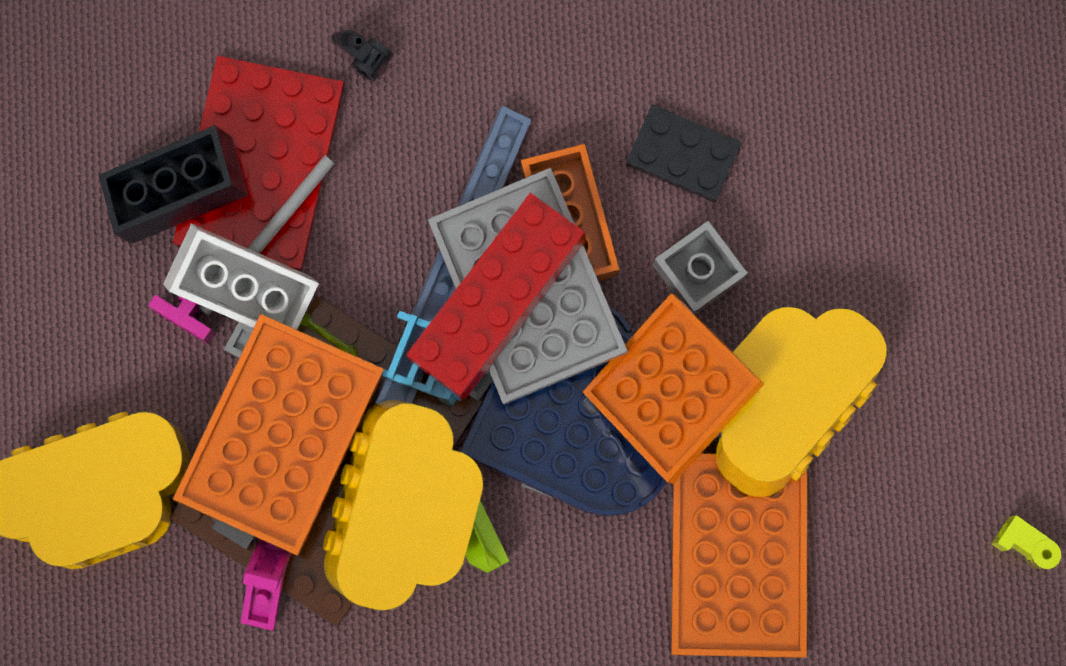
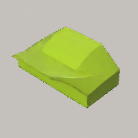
M480 501L465 556L469 564L489 573L508 563L509 559Z

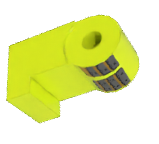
M1017 515L1007 518L991 543L1001 551H1009L1011 547L1024 555L1028 564L1035 569H1051L1061 559L1059 546Z

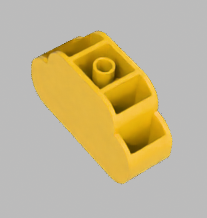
M793 307L779 308L768 313L733 351L764 385L721 431V438L716 448V462L722 475L740 491L755 497H766L779 492L791 478L797 482L807 471L808 465L814 459L811 455L814 454L819 457L835 435L833 430L835 429L838 433L841 432L856 411L854 406L856 405L860 409L873 394V390L878 385L874 381L885 362L887 353L886 343L881 332L862 315L848 309H833L823 313L817 319L807 312Z
M386 400L377 403L363 416L359 431H355L349 446V450L353 451L350 464H345L341 474V484H344L341 498L337 497L335 499L332 509V517H335L332 531L328 530L325 535L323 550H327L324 569L329 583L339 593L357 605L376 610L396 608L409 599L414 592L416 584L426 586L443 584L459 572L464 562L482 494V474L473 459L464 453L452 449L453 435L446 419L432 409L400 400Z
M122 412L108 418L109 423L96 427L95 423H90L76 429L77 434L66 438H64L63 434L55 435L43 440V446L34 449L31 446H24L11 451V457L0 460V535L10 539L29 542L34 553L42 561L68 569H82L157 542L165 535L172 521L170 519L172 505L169 496L176 493L191 461L184 436L174 425L159 415L141 412L128 416L127 412Z

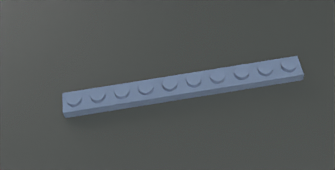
M503 105L498 109L457 207L503 188L531 119ZM440 249L411 313L428 322L434 319L456 290ZM416 325L398 369V375L407 378L413 363L406 354L424 332L425 328ZM419 370L416 382H421L425 373L423 370ZM384 377L373 404L386 400H400L412 403L417 390Z

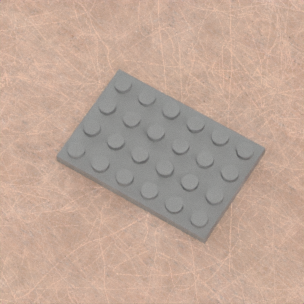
M551 168L428 219L456 289L529 193H532L574 224ZM583 245L489 367L490 374L504 405L628 353Z

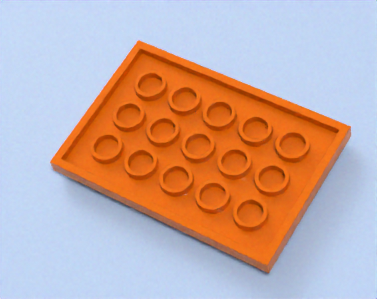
M260 314L173 500L299 556L352 442L355 431H357L383 375L384 369Z
M701 453L673 483L671 655L807 658V471L797 482L791 478L779 492L766 497H755L743 493L722 475L717 466L716 454Z

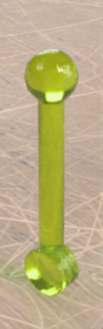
M308 313L304 314L300 323L301 326H309L345 352L354 356L357 354V348L354 345H347L313 322Z

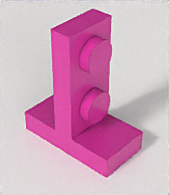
M154 295L148 305L154 312L209 345L215 333L212 329L194 319L200 311L199 304L179 296L178 302L180 305L176 308L159 296Z
M259 539L244 573L243 584L247 586L241 623L274 630L277 622L285 569L292 553Z

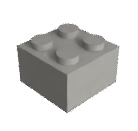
M709 221L656 257L652 265L672 293L695 315L744 281L748 274Z

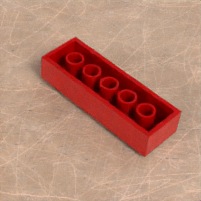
M529 193L407 352L406 356L408 359L464 401L585 243V232L532 193Z

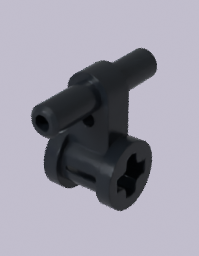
M342 30L334 33L331 37L333 44L338 45L354 59L351 66L359 74L372 82L377 79V72L384 62L390 61L393 57L392 52L377 40L369 38L366 41L362 35L352 30Z

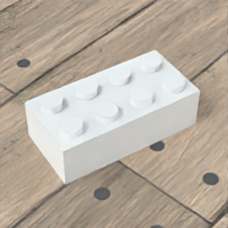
M192 223L163 283L169 292L253 328L260 314L295 330L298 329L319 284L305 273Z

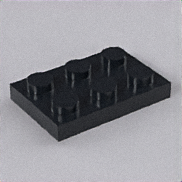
M651 104L628 157L626 166L716 203L741 142Z

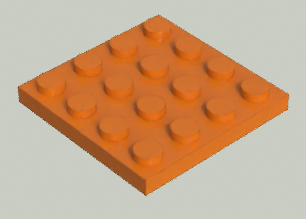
M671 293L625 344L628 353L610 360L583 390V393L668 483L673 484L760 390L764 383L676 295Z

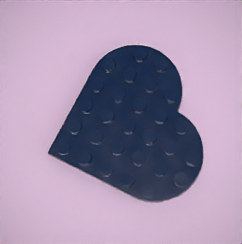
M609 306L624 344H626L633 336L632 328L621 314ZM610 361L505 405L502 403L493 381L460 451L479 464L581 511L599 516H618L633 512L655 498L667 482L583 393V390Z

